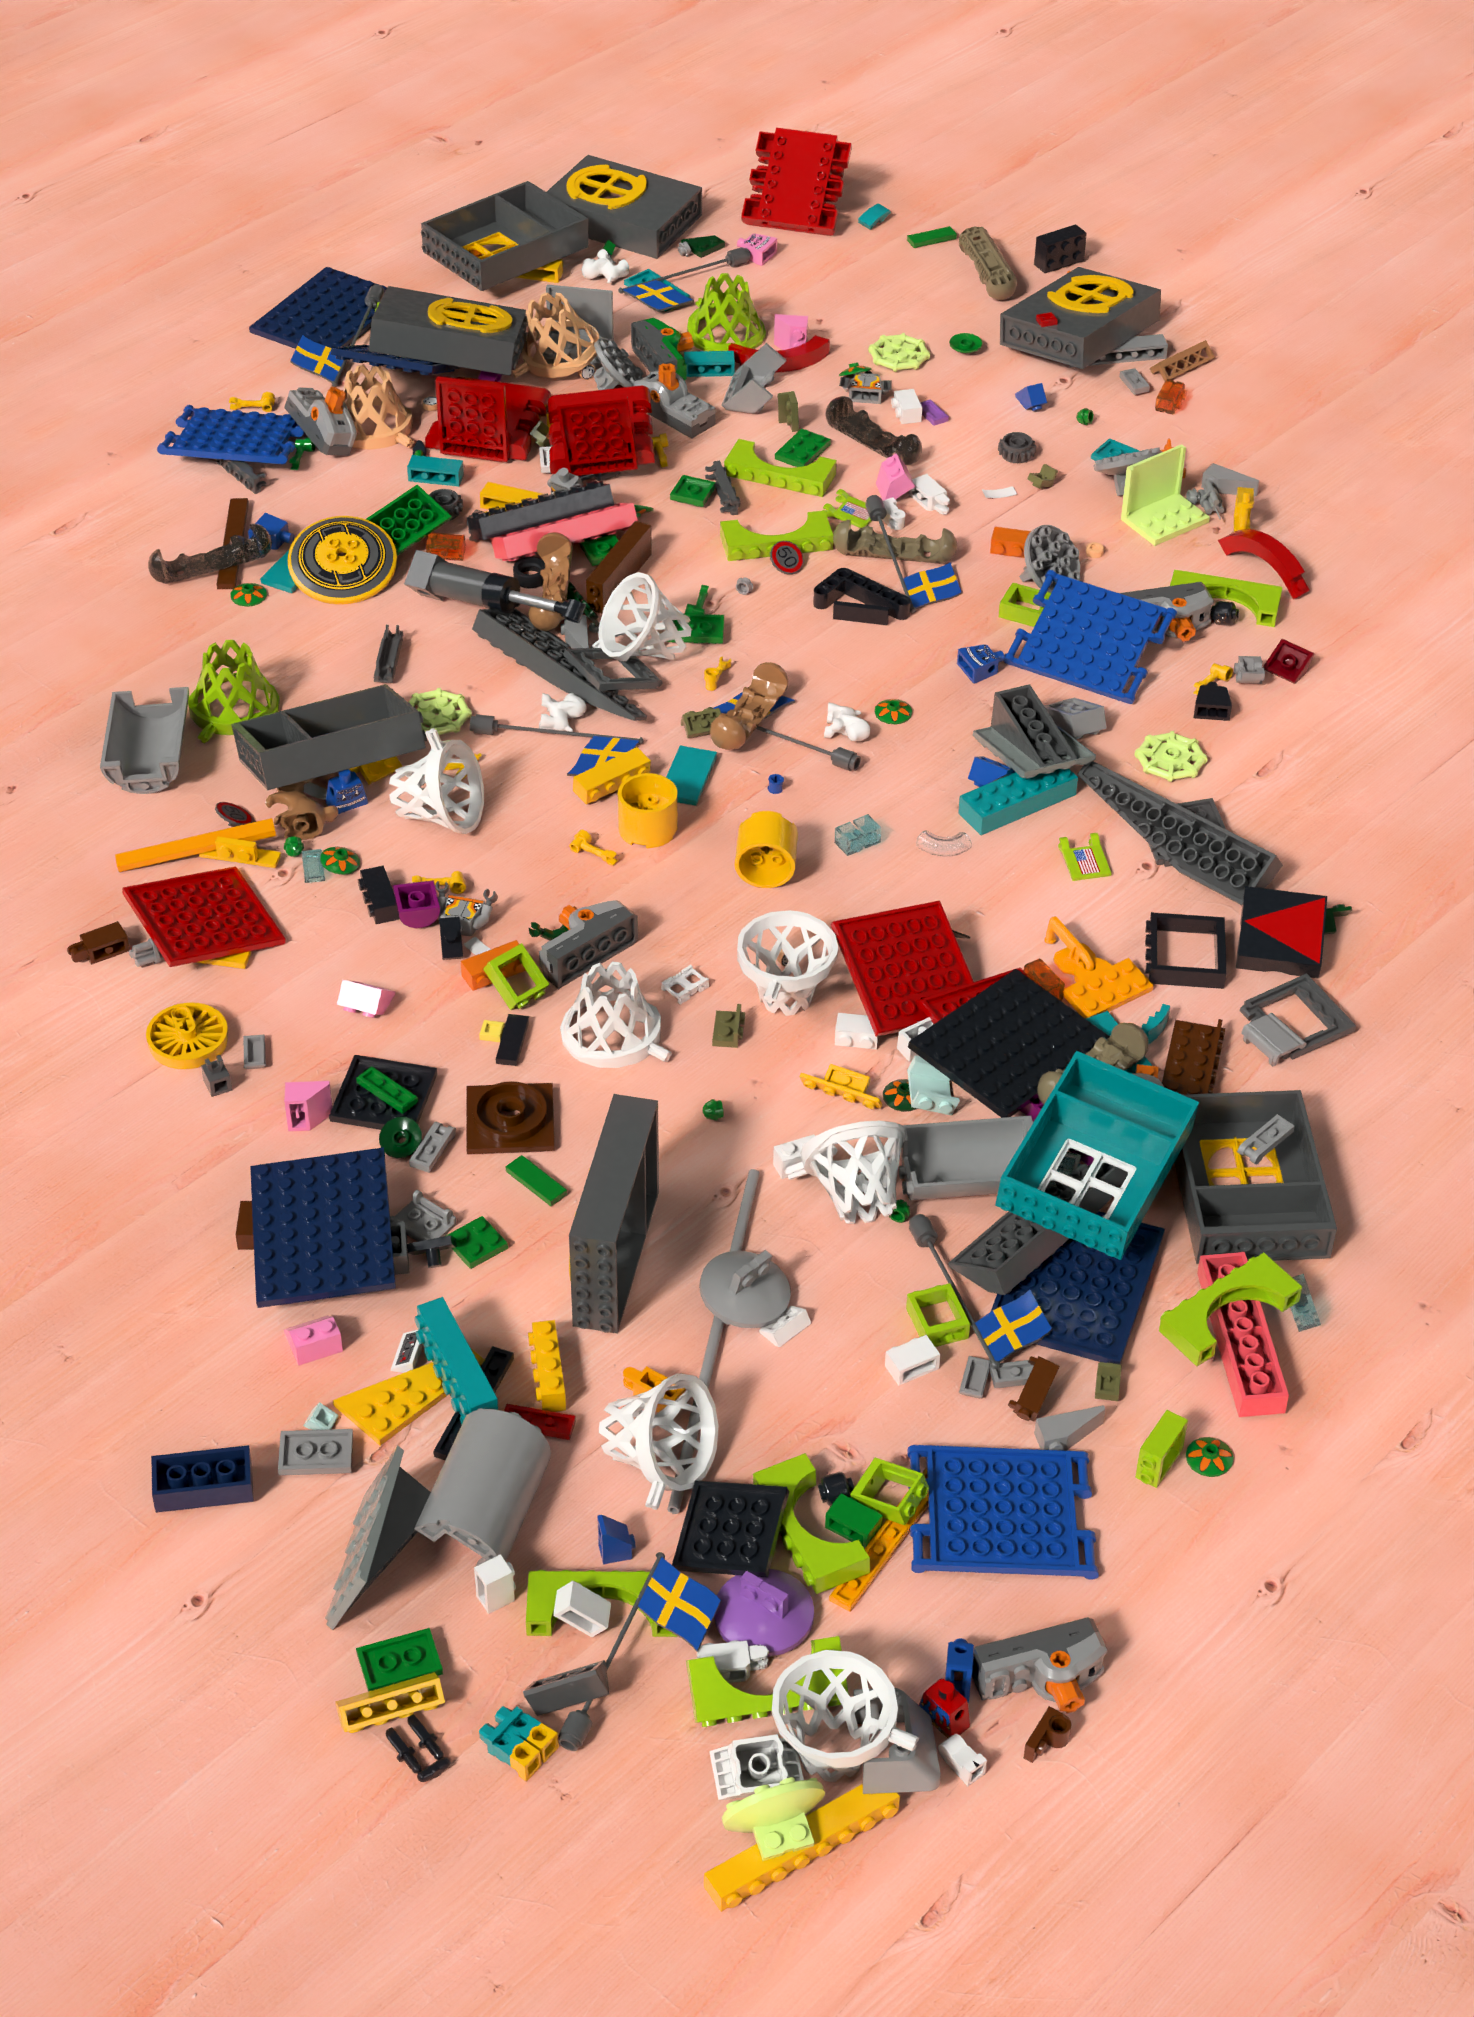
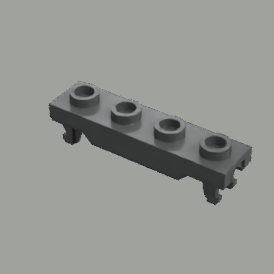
M215 459L218 465H221L254 494L261 492V487L266 486L265 481H260V478H265L266 474L256 475L253 473V468L246 462Z
M720 460L714 461L711 467H705L707 472L714 471L713 474H707L705 478L715 479L716 481L715 489L720 498V504L724 506L720 508V512H730L731 515H738L740 499L736 497L735 488L731 486V479L727 477L726 468L722 466Z
M386 624V630L381 640L376 660L374 682L393 683L404 637L403 631L399 630V625H396V634H392L389 630V625Z

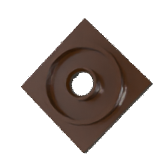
M509 1081L494 1085L466 1086L467 1154L555 1151L553 1083L525 1084ZM502 1111H519V1113L514 1116H504L500 1114Z

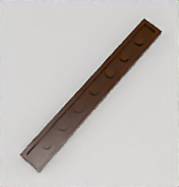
M230 498L216 584L217 589H234L236 587L249 505L248 498Z

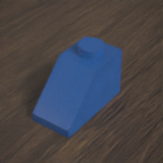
M1042 383L1027 386L1015 393V397L1026 410H1040L1047 403Z
M980 756L974 758L968 779L974 781V785L981 787L1015 773V771L1004 764Z
M597 1515L598 1546L603 1564L632 1559V1549L636 1548L634 1535L628 1532L627 1525L607 1516Z

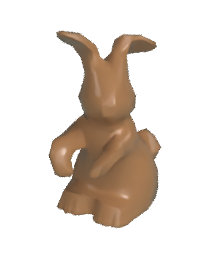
M314 778L277 788V793L269 795L266 799L265 804L268 808H271L276 803L288 806L287 811L274 818V825L281 823V826L286 828L284 833L285 839L289 837H299L301 840L313 839L322 833L326 822H333L338 816V808L334 805L323 808L317 801L307 798L303 793L304 785L313 781Z

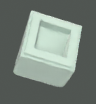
M319 1402L312 1409L303 1426L311 1430L332 1429L339 1415Z

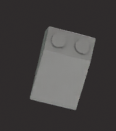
M1075 697L1044 706L1055 724L1075 739L1082 738L1084 734H1097L1099 730L1106 729L1104 706Z

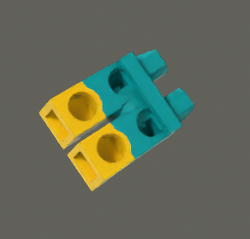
M502 1706L495 1715V1721L499 1725L494 1728L489 1723H485L479 1730L480 1739L487 1744L488 1753L515 1769L519 1777L526 1782L542 1766L541 1762L545 1763L559 1748L557 1732L532 1716L523 1713V1710L517 1706L513 1711Z

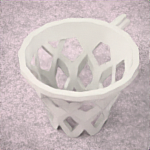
M638 572L623 579L610 595L599 624V640L590 648H601L609 657L618 661H627L630 656H653L672 660L675 659L673 653H682L686 648V644L681 637L691 636L692 629L687 624L691 620L679 611L659 590L652 576ZM643 584L645 585V589L637 587ZM635 589L647 594L648 604H637L631 591ZM627 596L629 604L623 605ZM620 610H632L636 622L625 626L617 618ZM643 611L650 612L648 618L646 617ZM673 620H677L684 630L678 631ZM657 630H665V631L662 632V633H659ZM626 634L633 642L624 646L617 643L615 637ZM675 640L678 646L666 647L664 642Z
M431 728L430 731L425 732L432 748L429 754L411 765L396 769V774L391 776L389 784L398 788L389 794L392 804L401 807L395 812L399 817L433 822L456 833L467 834L478 826L484 806V785L479 763L471 748L462 740L441 741L437 730ZM455 755L460 759H452V756ZM448 763H463L464 768L454 778L443 773ZM466 774L469 785L461 781ZM404 776L408 778L405 782L399 780ZM426 783L427 786L425 788H421V786ZM455 786L470 792V798L457 804L447 795ZM404 792L414 796L410 802H406L398 797ZM428 804L435 810H428L422 806ZM469 804L468 813L461 807ZM448 812H455L464 821H453Z
M800 911L769 912L754 918L741 930L738 936L737 961L743 973L756 984L760 1002H763L766 1009L772 1013H775L780 1008L785 1016L795 1015L800 1007L805 1011L810 1006L817 984L828 976L838 955L836 935L824 921ZM779 926H787L785 930L782 932V934L776 928ZM793 926L801 927L805 941L795 949L786 940ZM769 929L777 939L771 951L761 947L763 931ZM807 930L816 935L809 939ZM758 934L757 944H756L755 942H753V941H751V940ZM822 939L824 941L822 958L814 959L812 947ZM747 947L756 953V965L750 962ZM781 949L789 961L783 971L776 964ZM807 954L809 964L807 972L802 975L799 962ZM759 959L767 966L765 972L760 969ZM792 997L796 1001L789 1008L785 1002Z
M612 961L607 969L601 963H598L591 967L588 974L584 973L580 992L573 1006L565 1013L560 1026L562 1043L572 1057L598 1068H620L636 1064L646 1059L650 1054L664 1062H668L672 1052L658 1045L661 1033V1015L656 1006L647 1003L640 991L635 972L631 968L626 971L621 963ZM615 970L622 977L620 981L612 975ZM598 972V973L600 974V976H599L598 979L592 984L591 982H592V980L594 979L596 973ZM605 985L612 987L608 992L599 991ZM610 1001H616L614 1007L611 1005ZM624 1004L630 1011L628 1026L620 1018ZM587 1006V1011L580 1017L581 1009ZM603 1006L609 1018L601 1029L596 1014ZM578 1011L577 1023L570 1027L572 1017ZM636 1021L645 1024L646 1036L641 1040L633 1034ZM591 1026L597 1038L586 1048L582 1044L581 1030ZM614 1030L625 1037L621 1050H611L606 1042V1038ZM573 1034H578V1041L573 1037ZM600 1045H601V1046L603 1047V1049L605 1050V1051H594V1050H596Z
M878 1120L856 1122L829 1129L814 1136L803 1145L800 1153L802 1162L786 1167V1175H788L789 1180L806 1174L817 1177L831 1197L840 1220H845L847 1224L855 1223L856 1213L865 1223L875 1221L878 1208L883 1216L887 1217L892 1214L893 1209L897 1208L895 1188L901 1148L906 1140L904 1127L895 1122ZM867 1137H873L879 1151L863 1156L861 1153ZM879 1137L888 1138L884 1146ZM859 1138L855 1148L847 1142L848 1140ZM839 1143L851 1158L833 1160V1145ZM828 1148L826 1158L821 1154ZM871 1205L869 1212L867 1213L862 1206Z
M677 1373L663 1380L659 1385L647 1392L617 1399V1401L611 1402L605 1407L604 1411L611 1416L599 1423V1433L609 1441L601 1445L605 1454L613 1457L612 1460L641 1469L646 1479L652 1484L645 1504L646 1507L657 1510L664 1490L683 1491L692 1489L695 1481H702L706 1477L715 1458L719 1425L715 1403L702 1380L693 1375ZM686 1389L676 1401L663 1399L668 1390ZM691 1397H693L697 1407L687 1404ZM657 1404L668 1405L659 1413L655 1414ZM681 1409L699 1413L700 1421L686 1430L673 1419ZM618 1421L624 1428L615 1434L609 1427ZM659 1426L673 1435L655 1441L652 1429ZM701 1429L699 1443L692 1435ZM633 1436L636 1439V1446L630 1444ZM685 1440L698 1452L695 1458L678 1460L671 1448ZM616 1447L619 1448V1449H620L623 1453H625L627 1456H625V1455L619 1453L618 1451L614 1450V1448H616ZM655 1454H656L663 1462H657L656 1457H655ZM692 1464L685 1470L682 1465ZM659 1466H670L678 1476L674 1478L664 1475Z
M833 1650L802 1656L786 1668L777 1679L773 1689L772 1716L779 1734L798 1751L803 1767L811 1775L817 1772L824 1781L836 1782L844 1774L849 1778L855 1775L862 1763L877 1757L888 1746L889 1742L910 1751L916 1748L919 1737L896 1727L898 1705L893 1684L880 1667L862 1655L848 1651ZM829 1668L844 1670L836 1677ZM822 1669L831 1683L819 1695L808 1690L813 1672ZM851 1672L860 1675L863 1688L862 1694L853 1697L848 1695L841 1684ZM806 1675L803 1686L795 1684ZM867 1680L873 1688L871 1691H869ZM789 1690L800 1695L798 1712L791 1714L789 1713L786 1697ZM836 1693L843 1709L833 1717L826 1706ZM879 1698L883 1704L879 1720L872 1718L870 1711V1701ZM804 1701L814 1709L810 1724L805 1722L803 1715ZM865 1706L866 1717L862 1726L858 1728L855 1712ZM822 1719L830 1729H838L846 1721L850 1735L854 1739L861 1738L860 1748L852 1752L826 1753L805 1746V1734L808 1736L815 1734ZM832 1768V1769H834L835 1771L832 1772V1773H830V1772H829L828 1770H826V1769Z

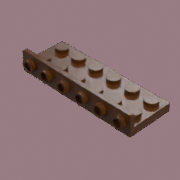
M1218 1019L1217 1027L1175 1020L1162 1084L1165 1088L1181 1095L1213 1094L1214 1087H1210V1084L1215 1085L1217 1072H1213V1069L1218 1070L1220 1057H1216V1055H1221L1223 1043L1219 1042V1040H1224L1226 1029L1222 1028L1223 1020Z

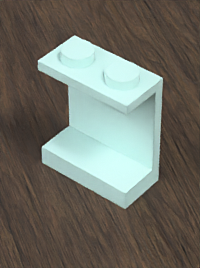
M914 1056L907 1069L911 1107L952 1116L960 1100L959 1098L951 1097L950 1079L920 1056Z

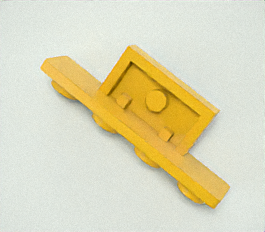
M397 756L353 767L349 770L355 773L361 772L368 785L394 773L396 769L403 766Z
M217 837L215 841L216 850L199 854V857L271 868L276 867L281 857V853L278 851L257 849L256 842Z
M833 1064L829 1065L824 1080L801 1073L799 1076L803 1085L809 1089L819 1088L827 1095L835 1096L837 1094L843 1096L842 1098L848 1102H861L863 1106L869 1109H875V1107L882 1108V1102L879 1098L865 1094L871 1081L869 1076Z

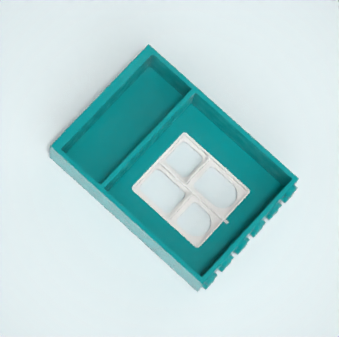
M1076 1051L1001 1176L995 1206L1121 1260L1192 1131L1199 1102ZM1071 1148L1094 1158L1082 1181L1057 1171L1067 1151ZM1103 1163L1111 1164L1128 1172L1120 1188L1095 1178ZM1054 1180L1075 1189L1076 1192L1073 1198L1066 1202L1045 1193V1189L1050 1181ZM1090 1187L1114 1197L1104 1217L1079 1207L1080 1202Z

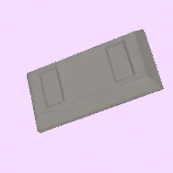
M265 1034L243 1036L244 1068H264L266 1066Z
M972 1356L968 1357L959 1390L961 1395L982 1398L990 1370V1360Z

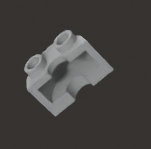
M1238 656V663L1234 664L1236 683L1262 684L1265 678V671L1262 668L1261 656Z

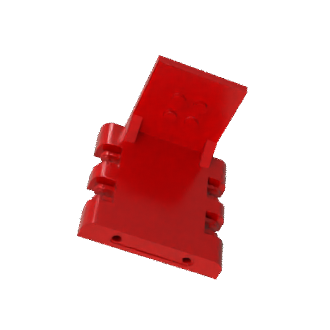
M777 127L775 133L759 131L755 150L756 155L759 157L758 161L760 163L768 164V166L758 165L756 169H751L749 181L752 185V190L762 193V195L751 194L750 198H745L741 215L742 222L759 227L826 236L834 235L838 211L835 205L826 202H837L838 198L842 197L844 188L842 178L844 176V169L848 168L852 143L838 141L837 135Z
M437 376L435 383L438 421L432 423L425 437L426 447L440 449L441 454L507 462L509 458L526 461L532 448L529 434L540 421L538 415L546 416L548 412V399L551 397L549 390L541 387L465 377L447 378Z
M641 385L551 396L548 399L549 424H552L549 427L550 446H552L549 450L551 474H556L559 469L566 468L569 473L580 476L638 469L640 464L655 463L653 439L648 436L653 434L652 419L646 414L652 413L649 388Z

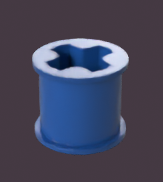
M779 774L770 775L768 778V791L772 794L781 793L783 791V776Z

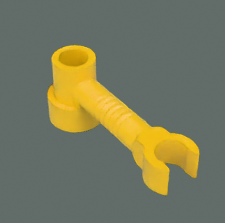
M265 392L262 394L261 400L256 401L231 397L229 403L235 404H230V409L262 407L263 411L270 412L275 403V395L271 392Z
M663 433L657 437H652L661 468L668 466V459L663 448L669 445L667 435Z
M722 656L719 658L717 668H707L704 670L705 688L707 690H716L720 675L724 670L731 667V658L725 662Z
M1214 663L1210 669L1211 674L1203 681L1194 684V687L1197 689L1193 694L1198 695L1201 685H1207L1216 678L1228 682L1232 677L1233 668Z
M579 830L574 836V840L569 844L570 849L575 853L583 849L601 857L609 865H614L617 862V859L614 858L617 855L616 852L602 850L589 844L592 841V837L585 830Z
M454 871L451 877L425 878L418 875L412 877L413 883L434 880L435 885L439 881L440 886H443L447 882L450 885V891L454 894H461L466 890V882L460 871Z

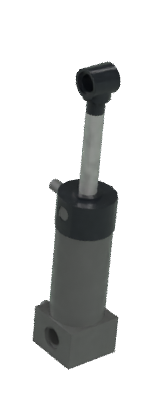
M419 550L415 551L404 583L421 596L443 601L444 597L503 613H510L515 607L524 604L560 613L564 619L574 623H580L586 606L584 603L574 599H568V601L562 603L520 592V584L517 578L449 563L436 554Z

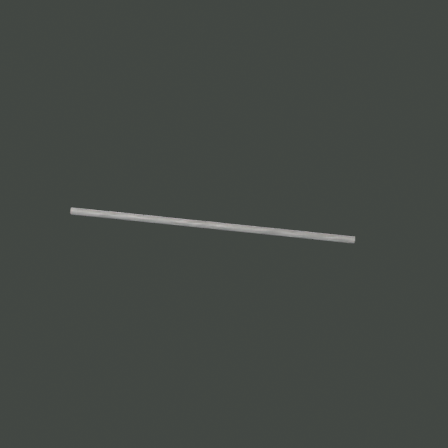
M755 1169L749 1170L730 1252L742 1250L760 1174ZM715 1315L699 1379L702 1380L708 1389L724 1326L722 1320ZM693 1401L692 1406L697 1407L695 1401ZM691 1411L687 1429L700 1421L699 1413ZM698 1431L692 1435L695 1439H697ZM685 1440L679 1460L692 1458L694 1447ZM691 1464L682 1465V1467H683L684 1470H685V1469H687ZM684 1490L671 1492L668 1512L672 1514L679 1513Z

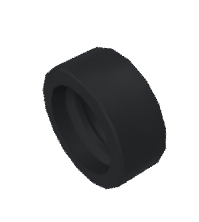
M525 557L515 562L513 576L519 581L520 587L530 589L542 586L544 579L540 571L545 569V563L542 559L536 557ZM526 571H536V572H538V573H536V574H524L523 572H526Z

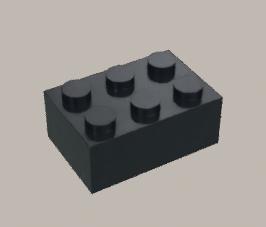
M1074 224L1037 236L1034 265L1043 273H1048L1084 261L1087 233Z

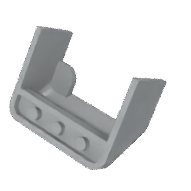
M764 344L736 370L721 406L729 411L759 413L764 404L773 397L764 386L771 384L774 380L773 375L775 371L786 362V359L769 344Z
M894 1688L898 1705L897 1722H904L906 1732L919 1737V1740L913 1751L893 1744L889 1748V1758H872L864 1762L863 1794L933 1791L940 1785L941 1773L931 1717L904 1691L898 1688ZM863 1689L854 1690L853 1696L862 1694ZM879 1698L870 1701L871 1717L879 1720L883 1707ZM865 1706L855 1712L857 1724H863L865 1720Z

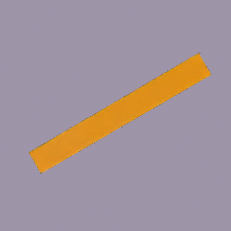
M270 818L115 854L118 872H123L216 850L215 841L217 837L256 841L276 836L273 819Z
M927 1466L922 1472L925 1478H927ZM928 1493L921 1500L914 1516L910 1517L906 1525L888 1519L884 1522L865 1548L870 1557V1573L836 1586L829 1596V1601L849 1612L852 1611L910 1532V1527L917 1523L928 1508Z

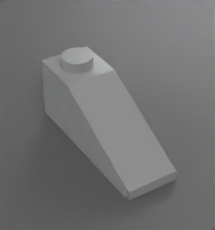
M1212 463L1203 473L1201 488L1205 487V481L1210 480L1213 487L1220 494L1237 495V487L1254 488V496H1257L1260 480Z
M582 615L580 623L564 619V624H561V635H565V642L570 648H589L586 615Z
M1103 1405L1036 1419L1034 1434L1040 1449L1067 1451L1103 1424L1105 1407Z

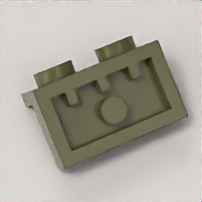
M795 392L778 393L779 423H787V426L791 427L792 432L799 431L798 401Z
M706 708L700 712L689 711L682 715L681 726H684L687 738L710 734L711 723L721 714L720 709Z
M737 1004L736 1012L716 1010L712 1046L738 1048L739 1039H743V1027H740V1024H745V1012H741V1004Z

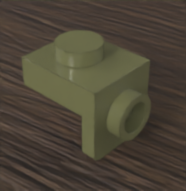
M539 421L530 434L537 440L535 443L540 447H551L549 439L545 437L549 432V427L542 421Z
M1043 464L1040 473H1029L1027 479L1033 482L1032 485L1037 488L1052 487L1058 471L1047 464Z
M1098 1363L1095 1399L1118 1401L1122 1365Z

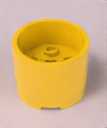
M653 773L637 774L624 780L618 788V830L621 838L630 845L633 843L646 845V848H656L669 843L678 829L677 788L670 779Z
M773 811L755 812L743 823L741 822L738 829L735 855V870L739 877L746 883L760 888H774L788 882L794 874L798 842L796 825L783 818L781 813Z

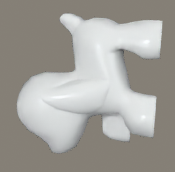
M601 249L597 253L599 259H585L581 269L584 278L594 279L604 275L608 284L616 281L618 278L629 275L628 262L623 259L619 261L617 266H614L615 262L608 256L605 249Z
M542 693L541 706L547 708L550 716L541 714L539 728L572 732L573 729L569 726L568 718L581 717L586 711L585 701L577 695L569 693L563 701L557 702L549 694Z
M828 703L827 723H831V725L825 727L824 738H831L836 732L848 736L851 741H862L869 737L871 729L868 722L856 717L861 714V711L835 703Z

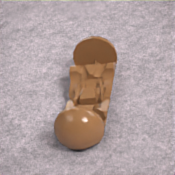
M552 532L545 534L538 541L537 552L545 563V569L540 571L544 579L542 598L563 603L567 601L573 547L568 537L561 533ZM530 606L528 611L530 622L541 631H551L564 620L561 614L533 606Z
M772 662L759 664L754 670L751 685L748 688H743V694L736 702L734 710L728 711L727 714L721 713L711 723L710 736L717 747L725 750L739 749L787 690L788 676L780 665Z

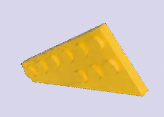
M471 1349L481 1367L485 1359ZM431 1362L334 1399L333 1405L381 1446L448 1395L443 1390L441 1377H436L433 1369L434 1364Z

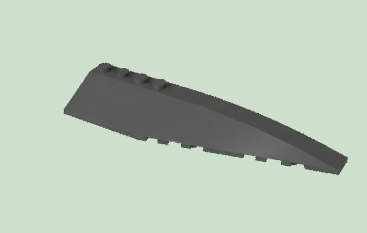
M479 609L472 630L478 633L480 638L491 642L490 644L493 647L501 649L503 654L514 658L517 664L527 667L554 686L567 693H573L585 702L633 721L647 719V716L634 704H628V699L625 696L618 695L619 690L598 691L564 656V651L569 649V645L549 631H541L534 627L529 618L517 609L510 613L491 609Z
M1094 761L1084 764L1077 774L1179 873L1242 905L1245 886L1265 888L1273 881L1283 866L1277 855Z
M1103 1163L1095 1178L1120 1188L1128 1172L1111 1164ZM1083 1164L1067 1176L1082 1181L1091 1165ZM1057 1181L1055 1182L1056 1187L1045 1189V1193L1069 1202L1076 1192L1075 1189ZM1090 1187L1080 1202L1079 1207L1096 1214L1113 1196ZM1007 1212L954 1257L948 1265L986 1291L1006 1295L1019 1282L1026 1279L1028 1274L1038 1268L1044 1260L1053 1255L1069 1238L1032 1221L1025 1220L1016 1214Z

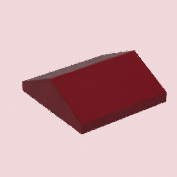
M1281 639L1262 668L1296 684L1306 674L1314 653L1285 639Z

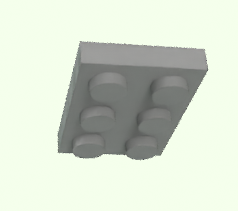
M353 1429L281 1431L278 1474L351 1473Z

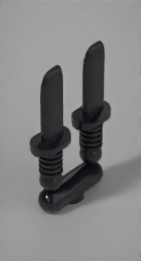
M414 1714L409 1716L407 1721L421 1740L418 1745L421 1749L426 1747L437 1760L422 1770V1766L413 1756L415 1753L413 1747L408 1748L392 1727L386 1731L387 1739L399 1753L396 1757L399 1762L405 1761L408 1767L412 1769V1772L418 1774V1781L426 1782L431 1778H436L450 1766V1759L444 1757L443 1751L435 1742L437 1736L434 1733L429 1734Z

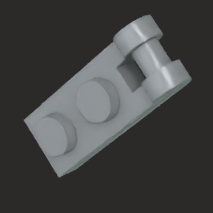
M1277 1114L1239 1146L1237 1152L1242 1156L1249 1157L1250 1161L1257 1165L1267 1153L1294 1132L1295 1126Z
M434 1122L410 1158V1167L430 1173L450 1140L454 1139L456 1128L452 1126L444 1127L442 1123Z

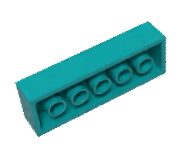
M1069 768L1056 769L1054 772L1047 774L1039 773L1031 778H1022L1015 772L960 795L958 814L980 835H984L1075 796L1078 777Z
M441 1297L417 1305V1316H415V1323L418 1331H416L417 1340L420 1345H424L427 1360L433 1362L436 1377H441L445 1394H450L452 1398L451 1404L455 1413L459 1412L461 1415V1424H463L467 1414L480 1408L498 1410V1399L444 1298Z

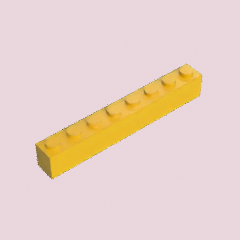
M863 1784L806 1815L814 1846L795 1852H787L782 1856L763 1861L758 1845L755 1844L705 1872L704 1888L721 1912L727 1908H734L744 1898L750 1895H757L765 1886L772 1882L783 1880L788 1873L795 1869L804 1868L814 1858L825 1856L840 1843L846 1844L854 1835L861 1831L865 1832L872 1829L877 1822L884 1818L889 1819L893 1817L899 1810V1794H863Z

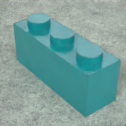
M734 351L684 352L687 377L733 376L735 373Z
M412 455L407 466L408 481L459 487L464 476L463 460Z

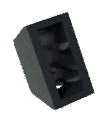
M1216 682L1201 685L1195 702L1193 718L1230 721L1232 703L1227 688L1218 686Z

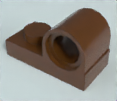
M1049 1706L1025 1744L1023 1759L1033 1763L1037 1755H1043L1047 1745L1053 1748L1065 1747L1069 1742L1072 1726L1069 1717Z

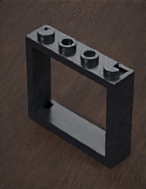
M1151 912L1150 921L1146 920L1145 933H1149L1146 934L1145 947H1149V949L1146 948L1145 961H1149V963H1146L1145 973L1149 974V981L1152 984L1224 989L1226 979L1225 917ZM1157 931L1214 934L1215 969L1157 965Z

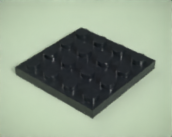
M354 1055L329 1114L330 1122L379 1130L388 1121L396 1117H407L413 1119L418 1124L436 1079L437 1068ZM372 1066L416 1095L418 1103L402 1114L359 1085L356 1078Z
M695 1481L672 1566L678 1571L741 1576L748 1571L757 1577L768 1578L789 1496L788 1488L783 1486Z

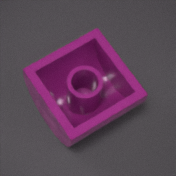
M434 880L393 885L399 918L404 925L411 928H423L437 920L440 914V906Z

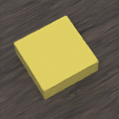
M484 1020L479 1034L480 1040L500 1042L505 1022Z

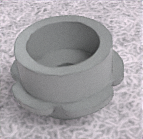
M686 241L679 243L677 249L680 255L688 257V254L691 253L690 246Z
M1195 488L1188 490L1186 499L1195 505L1200 500V493Z
M746 577L739 578L736 590L740 594L745 595L753 590V584Z

